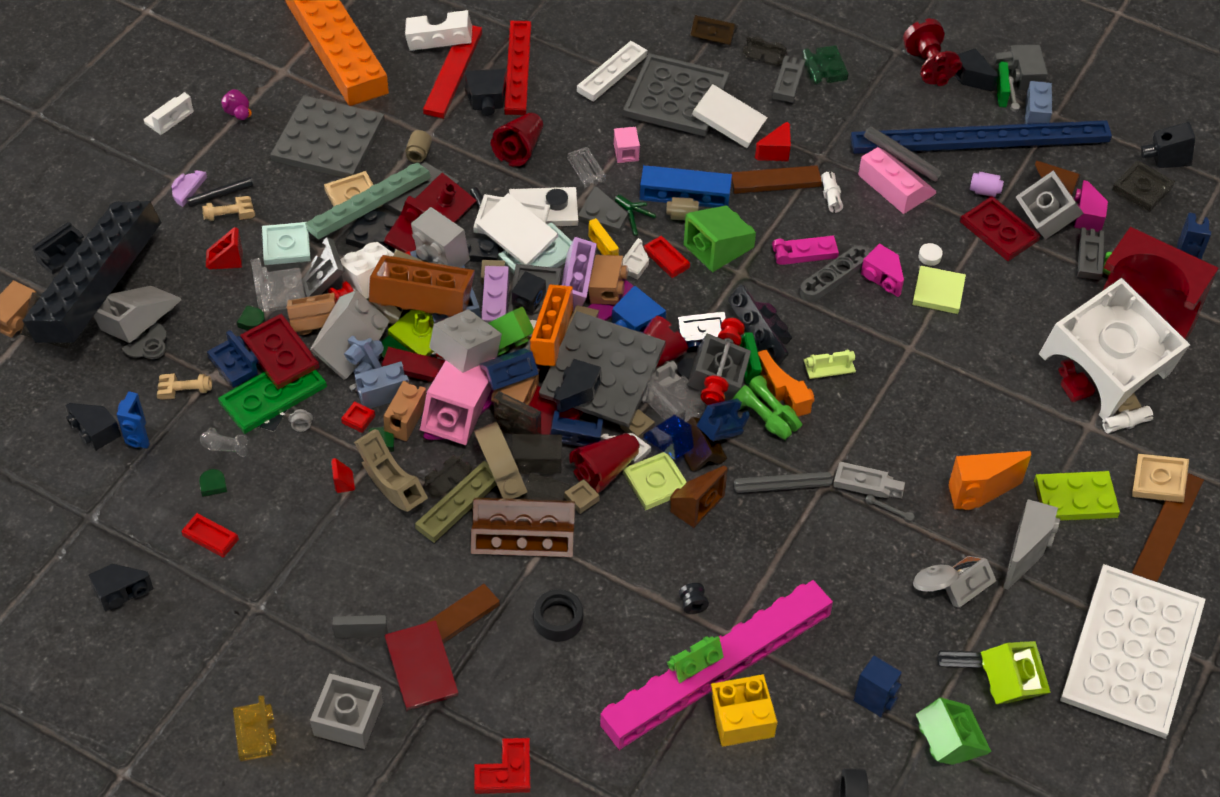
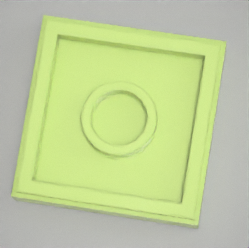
M920 266L912 305L958 314L966 275Z
M668 451L623 469L625 478L645 510L670 501L672 493L677 488L681 489L687 483Z

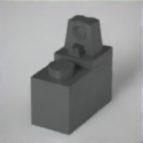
M1011 45L1008 52L995 53L993 60L994 68L998 69L1000 62H1008V70L1010 75H1013L1014 82H1017L1018 90H1028L1030 81L1046 82L1048 73L1040 45Z

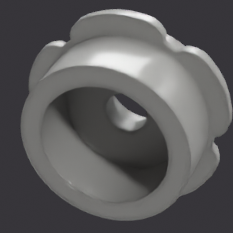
M298 409L289 415L288 420L291 422L293 430L302 432L310 428L313 416L306 410Z

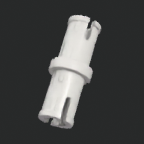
M825 172L821 176L824 186L823 195L828 201L829 210L833 212L835 209V213L843 209L840 198L841 189L836 183L835 174L831 172L830 178L829 172Z
M1149 406L1133 411L1124 410L1121 414L1104 418L1102 425L1106 433L1124 428L1131 429L1139 423L1153 420V412Z

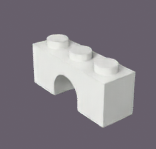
M468 10L447 13L446 21L439 25H430L427 16L406 18L405 36L409 50L471 43L472 24Z

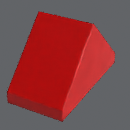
M785 122L756 143L755 159L758 161H789L791 140L790 124L788 122Z
M234 227L206 250V268H242L243 249L238 228Z

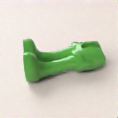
M761 375L754 377L748 386L744 385L733 398L742 402L739 410L746 406L750 407L765 421V427L769 432L776 434L784 440L792 435V431L795 432L802 427L796 412L789 405H782L767 388L766 379ZM757 397H761L774 412L767 408Z

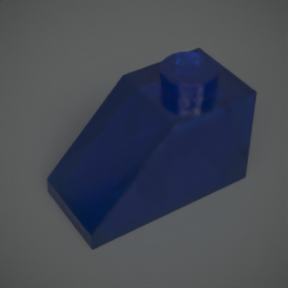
M675 414L643 434L644 439L675 460L694 448L691 425Z

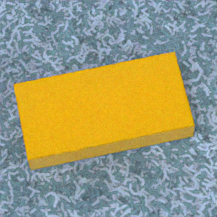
M596 218L590 220L589 238L592 242L597 243L596 247L601 254L619 256L618 246Z

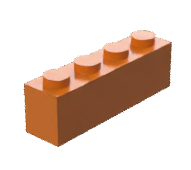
M549 284L530 339V350L533 353L535 363L538 365L555 366L559 347L564 339L573 312V286Z

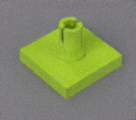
M411 309L388 329V335L392 336L413 353L430 356L435 352L429 348L434 325L432 315L429 313Z

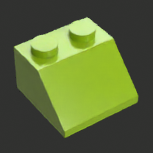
M1035 641L1005 643L981 652L983 668L987 672L990 692L996 704L1011 703L1051 693Z

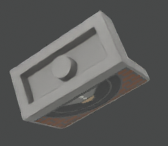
M967 556L953 566L959 573L958 579L944 589H946L953 607L960 608L996 582V578L987 559Z

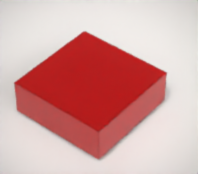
M354 401L341 418L342 424L363 433L376 415L374 410Z

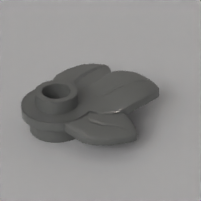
M156 322L150 327L148 332H142L137 339L130 342L131 344L124 346L122 350L126 355L134 358L143 356L147 359L160 358L166 351L164 344L167 337L166 330L161 324Z

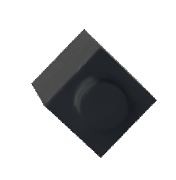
M525 271L511 292L512 304L517 309L523 307L524 310L533 314L546 294V280Z

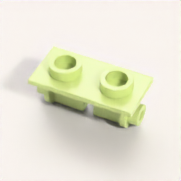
M849 349L833 353V355L812 354L803 360L809 379L856 372L853 364L855 354L854 351H849Z

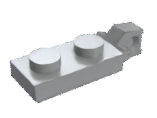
M839 462L833 487L877 497L902 499L905 482L893 480V477L889 476L888 472Z

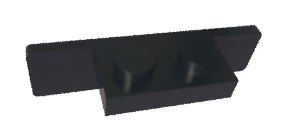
M740 285L728 298V302L744 324L747 332L753 333L758 349L760 351L767 350L771 358L779 366L789 354L783 345L788 344L792 339L788 332V327L780 320L776 313L777 310L772 304L756 302L746 286Z

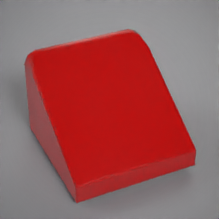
M333 458L331 464L335 491L341 493L355 490L353 471L338 459Z

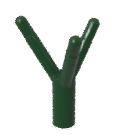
M620 194L615 197V202L628 212L634 236H638L633 211L652 218L656 217V214L640 208L647 206L646 202L632 203Z

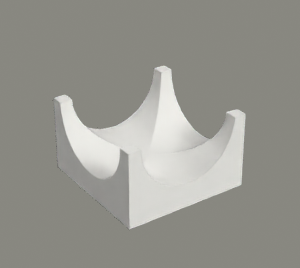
M1121 278L1057 322L1039 355L1046 361L1052 355L1060 354L1079 363L1089 373L1098 388L1101 398L1099 416L1104 419L1112 417L1118 408L1149 379L1157 374L1163 379L1170 375L1190 344Z

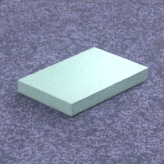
M551 222L547 225L558 233V238L530 264L532 266L558 268L566 261L567 252L572 241ZM506 250L498 254V260L505 261V266H508L509 271L514 274L516 264L521 263Z

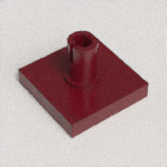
M443 172L415 198L448 216L449 220L455 224L476 203L475 198Z

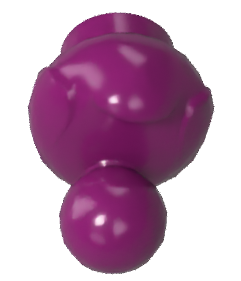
M230 90L223 96L221 106L225 113L233 115L239 120H245L251 116L252 112L248 109L249 100L239 90Z

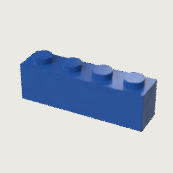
M643 165L640 200L667 203V201L672 202V197L693 198V201H699V206L716 208L727 205L729 207L732 174Z

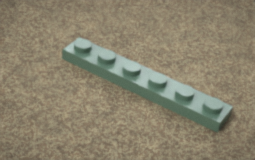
M419 163L411 164L406 169L389 176L384 181L372 185L360 194L352 196L349 200L335 205L332 209L321 215L315 216L312 220L305 223L307 231L317 239H321L431 178L430 172Z

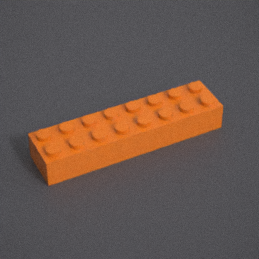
M285 0L349 106L389 93L386 72L340 0Z

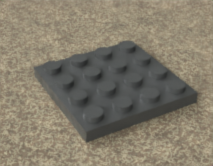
M649 53L625 104L623 116L706 136L710 125L693 116L692 112L712 84L723 91L725 90L730 73Z
M303 95L270 154L271 161L342 178L358 173L385 120L384 114Z
M576 311L559 347L556 364L550 367L539 391V396L554 401L555 390L558 386H562L565 368L571 366L573 359L600 366L602 381L594 399L576 406L574 409L630 428L666 346V342Z

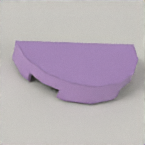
M195 171V173L188 175L181 174L175 179L172 184V195L177 204L184 207L187 203L186 198L191 197L206 180V172Z

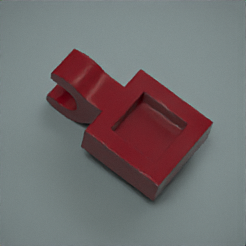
M1070 358L1061 361L1063 367L1058 368V371L1063 379L1060 385L1071 402L1093 396L1095 389L1084 372L1077 374L1075 365Z

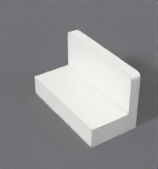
M185 92L178 97H174L144 118V123L162 135L194 112L191 97Z

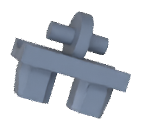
M351 336L348 339L351 347L344 355L350 363L355 365L358 362L360 363L353 371L355 374L382 367L378 361L384 349L381 341H373L371 338L358 341L355 336Z

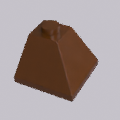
M1036 160L1035 166L1041 178L1054 171L1073 197L1081 174Z
M723 465L688 481L681 489L677 488L670 497V512L695 528L725 496L728 468Z

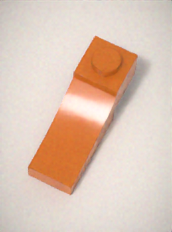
M767 350L758 352L762 367L760 375L766 379L767 388L778 401L784 400L785 404L789 405L798 417L811 413L812 403L814 402L812 390L807 388L804 381H797L786 374L774 362Z

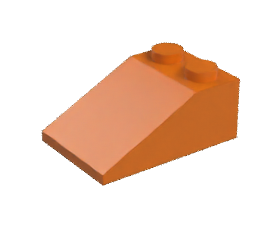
M1031 452L956 456L948 484L954 509L971 510L979 508L1022 484L1031 458Z

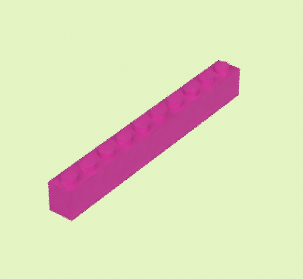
M814 580L806 585L801 584L797 586L793 593L787 597L782 596L778 598L768 609L757 611L752 619L745 623H738L725 636H718L724 658L681 683L678 682L676 670L671 671L668 669L663 675L652 677L644 687L639 690L634 689L630 691L617 704L612 703L605 707L601 713V728L619 750L711 692L712 683L730 680L830 616L833 601Z

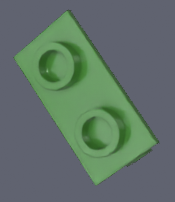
M706 636L703 640L690 647L691 652L684 650L670 657L667 665L671 671L676 670L679 683L724 658L718 636L715 638L713 636L710 638Z

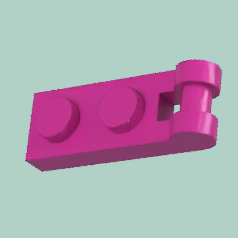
M834 236L789 241L776 239L772 242L773 251L776 252V262L780 265L836 259L839 255Z

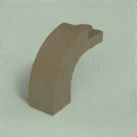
M495 421L474 430L502 498L513 499L527 493V489L498 423Z
M374 429L354 442L364 460L361 463L378 489L396 507L408 512L428 499L418 478L407 474L396 463L378 430Z

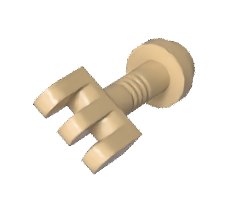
M249 196L235 197L234 205L213 207L212 203H207L206 206H202L204 220L209 219V221H214V216L238 213L239 220L250 219L255 216L251 197Z
M175 374L160 375L157 398L162 400L175 399V392L185 389H199L200 393H207V391L212 390L211 377L199 374L196 380L177 381Z

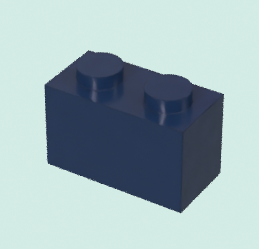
M873 656L859 676L853 701L882 717L885 711H891L898 701L899 697H897V694L902 687V684L899 683L902 672L878 657Z

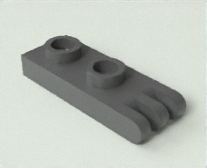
M784 56L774 88L773 99L794 102L805 66V59H801L800 64H797V58L793 57L790 63L789 56Z
M1081 227L1077 277L1101 280L1103 274L1104 230H1099L1098 236H1095V229H1090L1089 235H1086V228Z

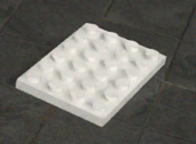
M1103 564L1060 701L1166 738L1205 599Z

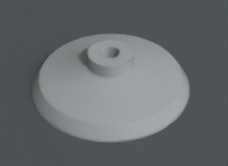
M949 565L930 566L917 573L913 580V586L921 591L944 589L958 579L959 573Z

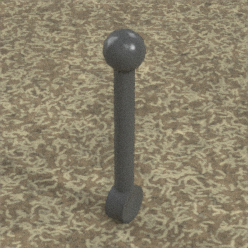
M867 495L865 498L866 503L878 505L902 516L908 523L914 521L915 515L912 512L905 513L876 500L873 495Z

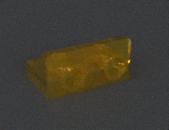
M264 695L258 696V704L233 708L240 761L273 755L272 745L277 744L275 729L269 727V721L274 720L272 705L266 704Z

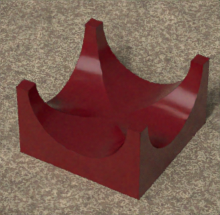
M1130 227L1105 263L1104 269L1110 271V275L1103 290L1122 278L1168 324L1187 340L1198 320L1218 267Z

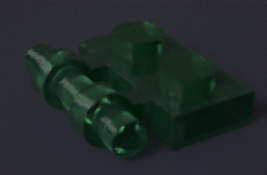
M836 45L816 48L815 55L811 53L809 48L802 51V59L806 60L805 65L809 68L808 74L815 83H820L822 78H826L827 83L848 80L849 73Z

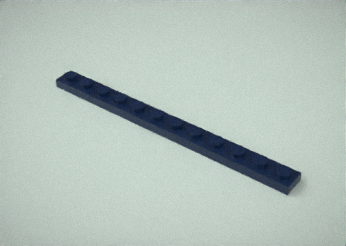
M1107 120L880 131L910 151L1110 142L1112 138ZM866 131L851 132L850 139L854 154L869 153L875 148L881 147L864 137Z

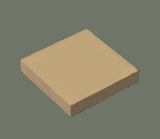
M364 171L324 184V187L333 206L369 189L373 183L367 172Z
M1138 454L1132 497L1184 502L1189 459Z

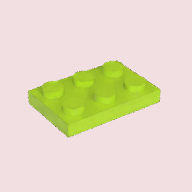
M1109 471L1036 474L1034 482L1039 502L1058 507L1056 518H1059L1060 521L1118 518L1120 511Z

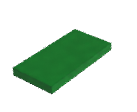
M314 370L277 389L267 374L263 372L220 396L218 400L242 432L246 434L285 410L325 389L327 383Z

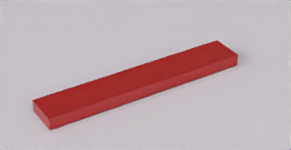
M510 21L505 115H526L531 21Z
M472 25L471 43L452 45L423 108L424 115L439 118L445 117L482 35V27Z

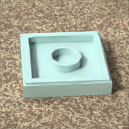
M306 222L262 226L264 265L311 261L309 231H307Z

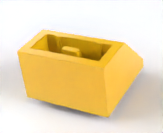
M764 674L711 684L715 722L722 747L775 737L777 719Z

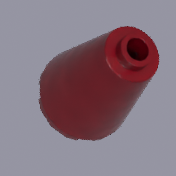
M528 113L498 127L493 132L490 143L496 157L501 161L509 162L508 165L521 166L526 163L544 126L541 117L535 113Z
M658 315L651 319L643 331L644 334L666 342L655 370L662 367L666 361L671 362L680 357L688 349V345L677 330L674 333L669 328L672 324Z
M625 433L576 448L569 454L570 464L575 463L577 469L573 472L578 481L580 482L584 479L597 493H600L639 454L640 444L635 436Z

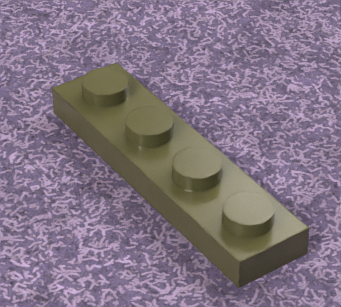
M483 461L415 523L416 530L435 543L473 508L474 498L485 497L497 485L488 463Z

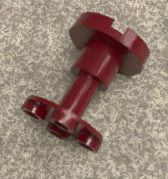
M928 18L925 19L926 22L921 24L916 22L906 30L903 35L904 47L910 55L922 56V58L928 59L922 65L920 72L921 78L925 83L944 86L961 69L962 62L955 52H941L940 45L944 40V29L938 20Z

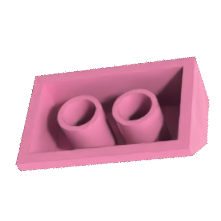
M877 147L861 157L858 176L903 214L936 194V190L895 156Z

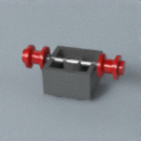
M737 318L724 319L721 323L722 331L719 332L718 337L707 333L697 348L687 385L702 391L700 397L706 405L732 400L741 389L751 351L740 347V335L744 333L745 326Z

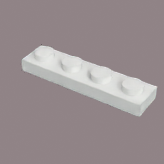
M630 41L578 84L577 92L594 102L647 57V50Z

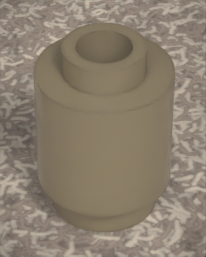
M417 130L411 133L405 150L409 161L421 163L426 159L432 143V138L427 132Z
M672 197V202L667 201L666 215H671V220H685L686 214L698 211L699 201H693V198Z

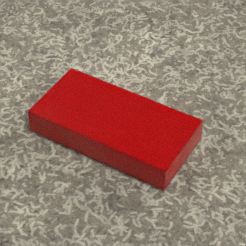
M662 235L644 245L645 253L671 278L690 268V262Z
M198 513L194 515L181 531L182 536L223 558L239 540L238 534Z

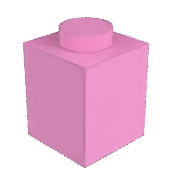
M636 127L614 129V148L617 163L639 161L640 145Z

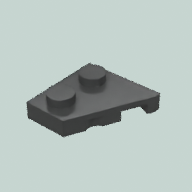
M594 186L578 214V222L589 225V221L596 218L606 231L620 234L628 220V213L598 187Z
M328 237L323 241L326 247L321 257L315 256L310 269L302 280L307 297L321 295L345 272L334 240Z

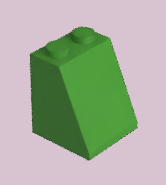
M727 205L686 214L684 246L712 273L754 248L756 232Z

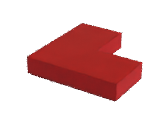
M530 738L502 739V764H475V794L530 792Z

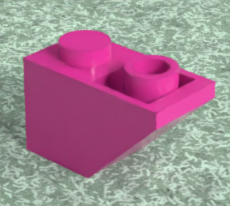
M1083 180L1081 189H1076L1074 200L1078 202V206L1084 214L1075 219L1074 227L1080 229L1083 227L1086 230L1095 229V232H1099V230H1102L1106 219L1108 201L1088 181Z
M879 244L864 258L861 275L881 286L887 292L899 297L904 282L899 256Z

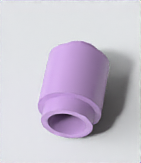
M979 172V174L973 173L970 190L975 191V194L996 197V193L1001 194L1004 181L1000 180V175Z

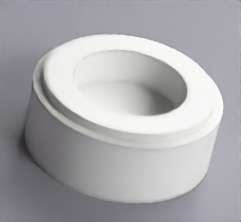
M928 243L921 246L919 260L923 264L934 266L941 261L942 249L938 245Z

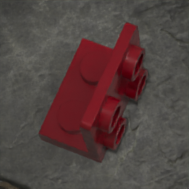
M409 195L400 216L385 237L384 242L403 253L415 251L416 245L412 237L411 223L430 207Z

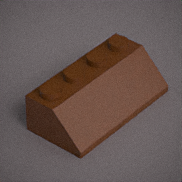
M382 255L370 275L369 302L377 303L381 306L391 305L405 310L414 309L429 314L438 313L451 317L466 310L475 270Z

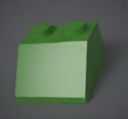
M940 697L916 714L920 723L919 729L927 738L930 745V753L937 762L954 765L987 755L991 752L969 705Z

